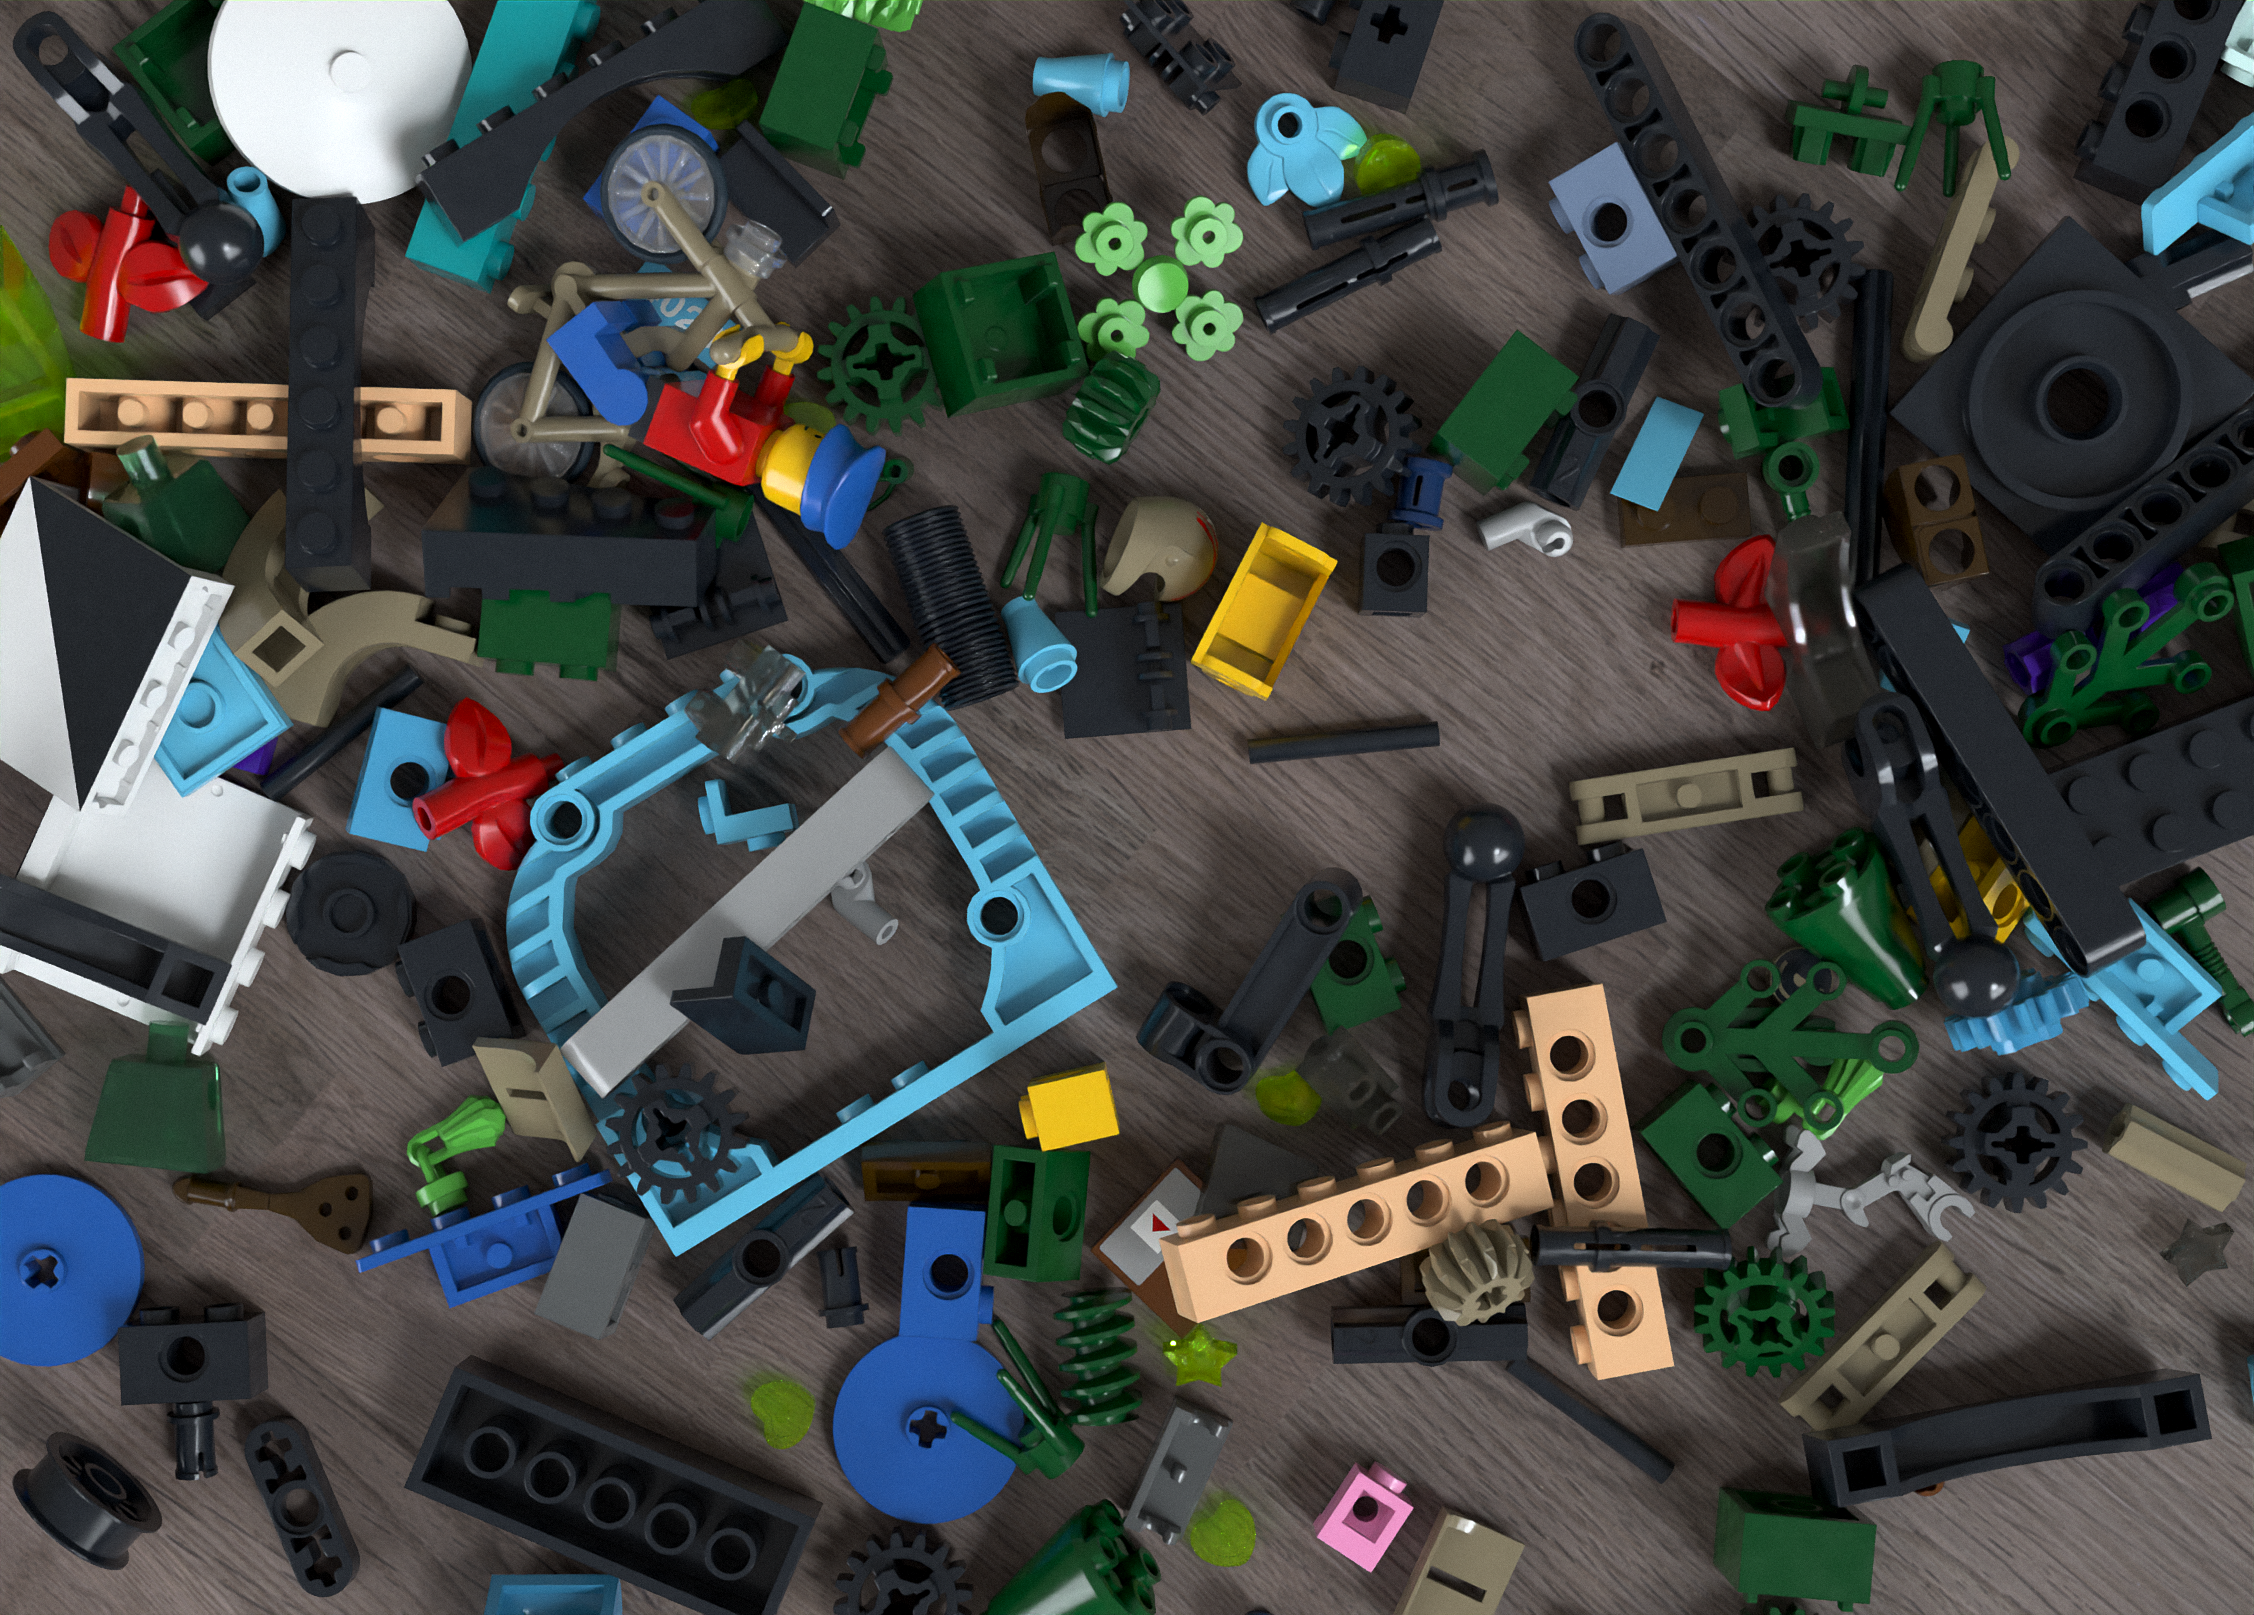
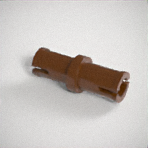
M932 643L928 650L893 681L886 678L877 686L879 694L846 725L838 729L839 735L863 760L868 759L871 753L905 722L913 725L922 717L919 710L949 681L960 675V669L937 644Z

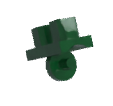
M1856 64L1852 66L1846 82L1828 78L1824 79L1821 97L1841 101L1840 109L1789 99L1784 117L1793 124L1790 133L1789 157L1793 160L1825 166L1833 133L1851 135L1855 137L1847 168L1851 171L1884 177L1894 155L1896 144L1906 146L1911 126L1902 124V121L1898 119L1861 113L1863 105L1884 109L1888 99V90L1868 86V67Z

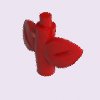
M126 184L121 207L110 206L105 224L96 215L87 211L72 210L65 212L55 219L51 227L48 245L49 257L57 272L65 279L76 283H86L79 331L91 337L115 343H124L131 304L152 314L167 313L187 304L199 296L209 285L208 282L195 276L186 267L177 246L164 241L149 240L156 219L147 215L148 207L129 184Z
M1763 534L1739 544L1720 562L1714 574L1717 603L1692 599H1674L1670 629L1673 643L1719 648L1715 660V675L1722 690L1731 699L1747 708L1757 711H1770L1778 703L1787 677L1786 662L1778 648H1801L1805 638L1827 639L1830 619L1828 614L1806 613L1803 603L1781 604L1787 586L1786 567L1778 545L1770 534Z
M465 697L455 704L448 719L444 735L445 755L456 777L414 798L412 803L414 817L422 833L430 840L441 837L472 820L471 831L475 851L482 860L500 870H517L535 839L530 826L532 808L526 800L536 798L547 792L549 789L548 782L556 780V773L565 766L557 753H552L540 759L533 753H526L511 758V738L499 718L480 703Z

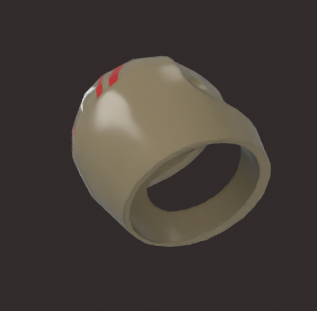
M1135 496L1126 507L1113 533L1103 560L1099 586L1112 595L1117 596L1125 592L1142 574L1153 572L1156 573L1154 580L1155 601H1177L1195 594L1208 582L1218 560V536L1212 521L1203 510L1184 499L1173 496Z

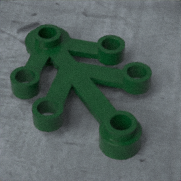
M2212 562L2197 563L2184 570L2173 585V597L2178 603L2129 643L2127 641L2130 632L2140 628L2146 622L2150 613L2149 606L2138 592L2132 588L2119 589L2105 600L2102 606L2105 620L2097 649L2094 648L2085 634L2080 631H2069L2060 635L2050 648V656L2053 662L2046 688L2026 698L2018 711L2019 731L2028 745L2038 749L2051 748L2067 742L2076 730L2120 724L2128 734L2138 735L2147 732L2157 723L2160 716L2159 709L2146 693L2135 691L2126 694L2120 700L2095 702L2104 693L2109 691L2172 683L2177 691L2182 694H2191L2202 689L2210 680L2212 671L2197 651L2185 650L2169 658L2147 659L2197 619L2205 622L2216 621L2230 611L2234 604V586L2224 572ZM2091 667L2090 674L2074 686L2076 675L2085 672Z
M1756 958L1747 963L1741 972L1740 980L1709 1009L1687 1007L1677 1011L1666 1022L1662 1033V1045L1670 1061L1684 1070H1706L1738 1103V1114L1749 1126L1763 1127L1772 1122L1778 1111V1100L1775 1094L1768 1088L1762 1086L1755 1087L1728 1054L1755 1055L1804 1107L1803 1113L1807 1123L1813 1128L1823 1131L1833 1129L1840 1123L1844 1114L1843 1101L1834 1091L1823 1089L1793 1057L1870 1060L1876 1069L1884 1073L1897 1074L1906 1071L1915 1063L1920 1047L1919 1039L1914 1029L1907 1023L1894 1019L1878 1023L1870 1033L1793 1030L1823 1001L1834 1000L1845 990L1847 985L1846 972L1840 964L1830 960L1816 963L1809 970L1806 982L1756 1028L1727 1026L1755 998H1766L1778 989L1781 982V972L1773 961L1766 958ZM1756 966L1768 968L1773 975L1771 987L1764 990L1754 988L1748 978L1750 970ZM1824 968L1835 971L1839 977L1838 988L1832 992L1820 991L1814 983L1817 971ZM1697 1028L1704 1033L1706 1045L1702 1050L1691 1051L1685 1047L1682 1036L1686 1029ZM1895 1036L1902 1040L1905 1045V1053L1902 1057L1890 1060L1880 1053L1879 1043L1885 1037ZM1753 1095L1765 1097L1770 1104L1769 1114L1762 1118L1750 1115L1746 1109L1747 1099ZM1820 1098L1829 1099L1835 1104L1837 1113L1829 1121L1818 1120L1812 1113V1103Z

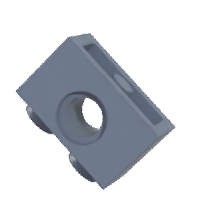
M1613 143L1549 181L1556 195L1555 198L1549 201L1550 208L1566 234L1575 230L1586 251L1585 254L1579 256L1580 264L1596 290L1605 286L1609 295H1621L1680 261L1621 143ZM1617 204L1626 213L1627 227L1621 237L1614 241H1607L1598 230V218L1605 208Z

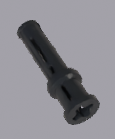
M1482 148L1473 151L1471 159L1435 169L1431 164L1422 166L1421 170L1416 172V179L1370 193H1364L1316 210L1303 211L1302 218L1311 249L1314 251L1322 246L1417 219L1423 214H1426L1430 221H1444L1447 218L1448 212L1485 202L1488 207L1497 205L1499 197L1486 151ZM1469 179L1472 180V184L1450 192L1447 190L1449 185ZM1420 195V201L1406 204L1405 200L1407 198ZM1386 204H1392V209L1344 224L1341 223L1343 217Z

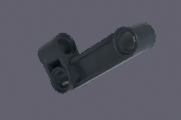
M1328 867L1318 871L1296 894L1294 901L1225 1011L1190 985L1178 981L1168 982L1136 1034L1138 1043L1153 1057L1176 1067L1203 1085L1208 1091L1218 1095H1231L1239 1092L1261 1067L1345 931L1359 912L1363 902V893L1358 879L1349 871L1339 867ZM1327 889L1334 892L1342 903V914L1328 915L1323 913L1316 905L1315 890ZM1228 1047L1236 1051L1243 1062V1069L1232 1070L1224 1066L1218 1057L1217 1048Z

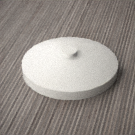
M225 0L215 19L208 49V80L214 108L230 141L247 162L262 172L268 180L296 195L308 199L357 197L361 204L386 200L400 195L417 185L414 179L420 172L427 169L420 158L447 141L473 70L467 38L448 0Z

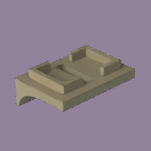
M478 1037L472 1047L514 1134L565 1141L575 1161L580 1162L596 1137L597 1132L557 1044L508 1038Z
M1442 1505L1393 1615H1494L1525 1547L1524 1542ZM1431 1566L1483 1589L1484 1592L1481 1599L1479 1600L1427 1576Z

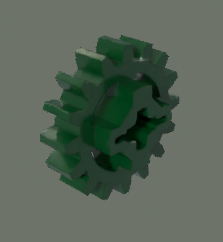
M878 296L871 297L870 312L864 315L853 304L849 305L846 308L851 323L844 327L831 321L827 327L837 341L834 346L828 344L819 345L817 351L820 357L831 362V367L823 368L817 372L819 382L828 385L835 384L836 386L825 397L831 408L844 403L848 405L842 419L849 426L856 423L861 416L866 418V431L871 436H876L881 423H889L895 437L902 436L903 421L909 418L922 429L926 426L922 410L929 406L942 412L944 404L936 393L939 387L917 311L912 317L907 315L905 298L899 296L894 302L892 310H884ZM892 326L909 331L922 342L924 347H919V345L906 346L894 337ZM868 331L869 339L857 355L847 356L850 347L856 339ZM885 353H891L895 363H903V365L893 368V378L890 380H882L877 370H870L880 366V355ZM926 374H928L918 394L905 403L904 393L914 379L926 377ZM849 387H868L878 395L881 407H875L863 402L851 392Z
M1749 1246L1747 1247L1746 1260L1738 1262L1731 1255L1730 1265L1722 1273L1715 1269L1706 1268L1703 1272L1704 1287H1697L1694 1290L1695 1333L1703 1334L1704 1351L1712 1353L1721 1350V1364L1726 1369L1733 1366L1737 1361L1744 1362L1746 1376L1753 1377L1756 1374L1759 1366H1768L1774 1378L1780 1377L1782 1371L1781 1364L1787 1362L1801 1371L1806 1368L1804 1353L1808 1352L1821 1357L1825 1353L1824 1338L1834 1337L1835 1334L1834 1315L1836 1313L1833 1291L1826 1289L1825 1274L1822 1270L1808 1274L1807 1258L1803 1255L1798 1256L1791 1263L1783 1261L1782 1247L1775 1246L1769 1258H1760L1756 1248ZM1798 1299H1800L1806 1306V1315L1800 1313V1303L1797 1302ZM1722 1309L1727 1311L1728 1322L1732 1323L1730 1326L1721 1314Z

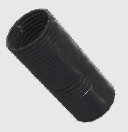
M956 505L940 506L908 516L887 526L881 533L885 536L883 540L887 542L885 546L889 548L888 553L891 554L890 559L893 560L894 571L898 572L896 576L900 578L898 582L902 584L900 588L904 590L902 594L906 596L905 601L908 602L907 607L910 608L909 613L912 614L911 619L914 620V628L918 630L917 636L921 637L919 640L923 644L921 649L927 651L932 643L937 644L961 671L960 675L956 678L954 677L939 691L938 697L942 699L940 703L944 705L943 709L946 711L964 708L1011 691L1020 684V681L1017 680L1018 675H1015L1016 670L1013 669L1014 664L1010 662L1012 658L1008 656L1010 652L1006 650L1008 646L1004 644L1003 633L998 631L1000 625L995 624L998 618L994 617L995 611L991 609L993 604L989 602L991 599L987 596L989 592L985 590L986 585L983 584L984 579L981 578L982 573L979 572L980 567L977 566L976 555L973 554L974 550L971 548L970 538L966 536L967 530H964L965 525L962 524L963 519L960 518L961 513L958 512L959 507Z

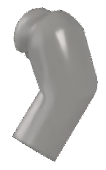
M1531 501L1520 503L1476 522L1478 534L1487 551L1518 539L1548 556L1558 557L1567 553L1574 541L1571 526L1565 518Z
M864 861L831 891L833 907L839 915L876 944L882 945L896 932L898 920L875 903L872 873L869 865Z

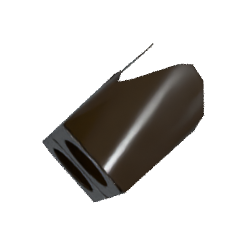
M1057 91L1043 94L1027 108L1025 116L1027 137L1052 246L1074 242L1085 231L1082 225L1061 227L1057 222L1055 208L1062 195L1071 190H1084L1095 197L1101 214L1105 206L1113 202V197L1108 187L1097 126L1091 109L1065 92ZM1062 128L1071 129L1080 134L1085 141L1087 151L1081 166L1067 173L1051 169L1045 163L1042 156V146L1045 138L1051 132ZM1102 174L1103 181L1097 176ZM1041 184L1047 187L1042 190Z
M1964 453L1902 465L1892 471L1885 483L1882 517L1891 543L1901 561L1912 565L1930 590L1940 589L1941 591H1947L1952 587L1989 574L1990 569ZM1929 466H1942L1948 471L1953 480L1949 495L1950 508L1946 510H1930L1924 507L1916 497V478L1922 470ZM1919 525V526L1916 528L1915 533H1914V531H1913V526ZM1953 528L1962 532L1964 547L1961 553V564L1966 570L1961 573H1943L1930 560V542L1938 532L1944 529Z

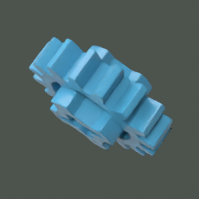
M2034 968L2020 971L2021 984L2018 994L2012 1004L2003 1012L1984 1019L1966 1018L1956 1013L1945 1017L1943 1023L1954 1050L1961 1049L1962 1052H1965L1975 1047L1982 1049L1991 1045L1993 1052L1996 1051L1999 1056L2016 1052L2029 1045L2058 1036L2064 1032L2060 1024L2061 1018L2079 1013V1009L2089 1006L2088 1002L2090 1000L2080 976L2076 973L2065 972L2055 977L2049 975L2042 978L2040 971L2035 972Z

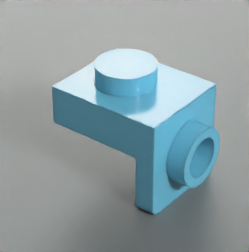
M725 780L705 781L707 796L698 797L699 813L706 835L715 833L717 844L719 845L747 841L749 852L773 848L786 840L785 832L794 831L799 828L795 804L790 803L732 815Z

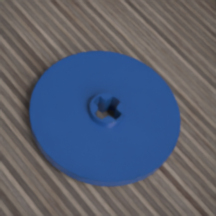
M56 1173L34 1174L1 1185L0 1356L25 1365L58 1366L75 1362L97 1352L118 1335V1327L128 1323L138 1305L143 1289L145 1273L144 1252L137 1229L130 1216L116 1199L105 1190L91 1182L71 1175ZM53 1256L58 1261L53 1272L59 1280L51 1279L41 1283L36 1277L41 1270V1266L36 1261V1258L44 1260Z
M899 1335L883 1341L867 1352L856 1363L843 1383L837 1397L833 1416V1439L837 1458L844 1474L854 1489L867 1502L885 1514L904 1521L922 1524L943 1523L960 1519L977 1511L991 1501L1008 1482L1015 1470L1016 1464L1008 1457L954 1424L950 1419V1414L956 1410L960 1411L1019 1448L1023 1446V1443L1018 1439V1434L1025 1425L1024 1412L996 1377L999 1369H1006L1001 1361L988 1349L975 1341ZM926 1410L937 1412V1423L947 1426V1432L936 1433L932 1442L920 1440L921 1430L911 1426V1419L922 1420Z

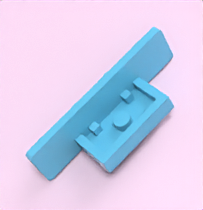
M2254 112L2242 118L2231 131L2205 152L2198 154L2187 167L2161 188L2154 190L2144 201L2141 207V220L2145 251L2158 255L2197 222L2248 245L2254 243Z
M2129 897L2127 900L2137 914L2146 934L2145 946L2089 978H2080L2088 998L2095 1002L2101 998L2117 1014L2116 1021L2119 1027L2134 1043L2139 1046L2147 1043L2164 1059L2162 1061L2163 1068L2178 1086L2186 1091L2193 1087L2208 1101L2218 1093V1070L2178 1030L2221 997L2222 986ZM2029 906L2023 917V922L2026 925L2024 932L2027 938L2042 954L2047 957L2055 954L2069 967L2032 907Z

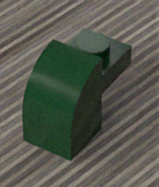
M1821 367L1823 374L1822 389L1817 399L1809 406L1800 409L1765 407L1752 398L1744 383L1718 391L1720 396L1718 399L1720 405L1718 421L1724 438L1731 444L1735 460L1767 454L1772 448L1786 442L1806 443L1851 428L1834 367ZM1794 373L1775 379L1776 390L1781 396L1786 395L1792 389L1795 380Z

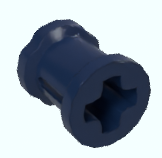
M1404 457L1403 463L1413 473L1409 478L1400 476L1395 509L1388 510L1386 521L1389 523L1413 524L1414 529L1441 531L1444 520L1438 515L1444 481L1452 477L1453 466L1426 458Z

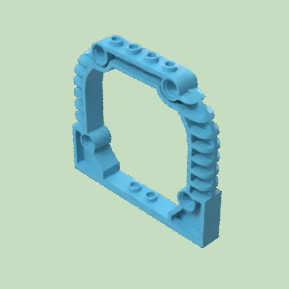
M776 654L765 658L759 663H756L754 658L749 656L723 671L719 676L724 684L702 697L698 689H695L666 706L665 711L669 715L667 719L648 730L643 722L636 724L614 737L610 741L614 751L593 763L589 756H585L556 773L555 776L560 784L548 790L537 799L531 810L530 826L537 840L530 847L518 868V873L510 893L506 916L507 947L513 973L526 1002L551 1043H556L560 1049L569 1038L609 1002L587 966L574 930L575 890L578 877L599 865L615 850L623 833V813L758 730L775 738L799 739L816 733L837 719L849 722L879 694L877 686L886 678L893 681L896 677L862 668L834 667L813 670L808 663L791 654ZM785 670H793L799 674L802 680V692L793 703L778 705L771 696L770 684L778 673ZM933 699L929 700L919 710L922 717L913 725L905 722L884 742L889 747L891 746L935 793L929 803L964 858L979 886L980 891L972 897L967 908V923L972 935L980 943L992 948L988 988L980 1011L993 1032L931 1070L928 1069L923 1060L890 1080L896 1091L877 1103L873 1102L869 1093L836 1113L842 1123L841 1125L782 1161L778 1159L767 1140L748 1137L750 1138L749 1146L742 1149H733L731 1155L736 1157L742 1164L739 1171L731 1173L720 1169L718 1172L722 1177L724 1187L716 1193L707 1188L704 1183H701L700 1199L697 1202L689 1204L684 1196L683 1189L677 1190L674 1200L668 1205L661 1203L660 1187L654 1186L643 1196L638 1194L675 1257L1118 987V984L1043 861L1028 840L968 739L955 720ZM571 802L581 812L582 825L579 832L573 837L566 839L556 831L554 815L561 805ZM995 897H1004L1010 900L1016 906L1018 912V921L1015 927L1006 934L991 932L984 925L982 919V911L985 904ZM562 1055L572 1078L599 1120V1123L595 1125L607 1145L609 1146L620 1140L619 1131L605 1126L606 1119L623 1116L625 1112L614 1101V1098L620 1092L630 1093L635 1096L638 1092L633 1085L632 1077L641 1072L648 1076L652 1082H656V1077L645 1063L614 1092L602 1099ZM684 1089L665 1090L667 1094L671 1093L676 1101L684 1104L696 1105L704 1099L700 1095ZM643 1108L636 1125L638 1146L646 1141L649 1124L648 1119L642 1112ZM687 1122L684 1130L679 1133L668 1132L665 1134L666 1140L671 1145L682 1141L689 1147L685 1136L692 1130L690 1123ZM710 1123L707 1144L714 1152L712 1154L714 1157L720 1144L721 1129ZM624 1153L614 1154L620 1166L627 1162ZM660 1160L653 1165L656 1169L671 1175L691 1174L689 1171L686 1172L680 1163ZM634 1172L627 1176L635 1191H637L641 1177Z

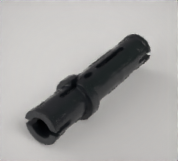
M1423 214L1418 219L1377 239L1369 235L1359 240V248L1316 269L1310 270L1306 274L1261 296L1253 297L1255 307L1266 330L1272 335L1277 330L1375 282L1383 286L1393 280L1392 274L1434 253L1442 252L1440 240L1430 219L1426 214Z
M1592 1220L1589 1222L1588 1227L1533 1225L1530 1234V1257L1533 1266H1588L1592 1273H1606L1609 1267L1717 1268L1727 1270L1732 1253L1731 1238L1726 1228L1704 1230L1666 1227H1609L1608 1222L1605 1220ZM1575 1243L1619 1244L1620 1249H1574L1573 1246ZM1641 1245H1685L1686 1250H1641Z

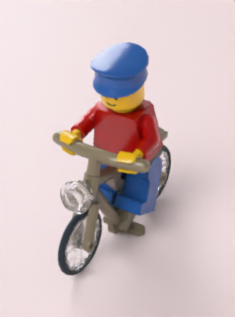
M666 123L655 124L633 131L618 143L608 157L602 172L600 198L607 226L617 242L636 257L646 262L661 265L678 264L690 260L697 271L599 274L596 268L589 263L572 261L564 263L556 270L551 284L520 285L515 288L508 299V307L518 314L539 313L548 320L535 361L518 362L503 368L491 377L480 391L474 406L472 419L473 440L479 459L484 466L498 467L506 473L534 478L558 477L572 484L588 466L594 451V443L601 442L599 465L587 487L599 489L617 487L626 490L630 482V475L621 469L623 463L603 453V446L610 443L631 452L638 440L648 447L730 483L740 486L761 483L764 496L768 500L800 515L805 528L824 533L827 543L834 549L845 548L854 539L862 523L885 463L886 450L878 445L871 448L863 447L855 440L849 427L840 423L831 428L827 434H824L807 425L796 424L793 418L784 414V405L795 380V375L791 373L793 365L808 360L813 352L814 345L810 335L804 331L800 333L785 322H779L774 325L757 302L758 296L754 292L761 278L769 279L774 269L784 267L788 260L787 255L779 248L783 239L767 226L754 220H748L745 227L737 224L729 226L725 233L729 242L724 249L716 236L726 217L728 187L722 164L713 149L697 134L681 126ZM712 298L687 329L676 325L657 326L662 320L649 300L606 301L619 299ZM734 315H736L745 328L739 331L740 324H737L717 334ZM713 339L709 354L711 359L718 364L717 369H709L708 374L701 371L688 372L686 369ZM771 351L776 358L773 365L766 364L754 396L752 397L738 390L740 381L735 378L738 369L760 358L763 352ZM570 373L572 374V376L575 378V380H576L577 382H575V381L569 376ZM586 395L589 397V399H590L591 402L593 403V412H592V409H591L589 400H588V398L586 397Z

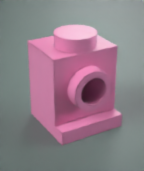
M1376 1461L1369 1471L1355 1462L1323 1513H1319L1314 1521L1313 1526L1317 1538L1371 1573L1414 1508L1409 1497L1402 1493L1407 1485L1406 1481ZM1369 1496L1376 1501L1375 1511L1365 1517L1357 1515L1353 1511L1354 1503L1360 1497Z

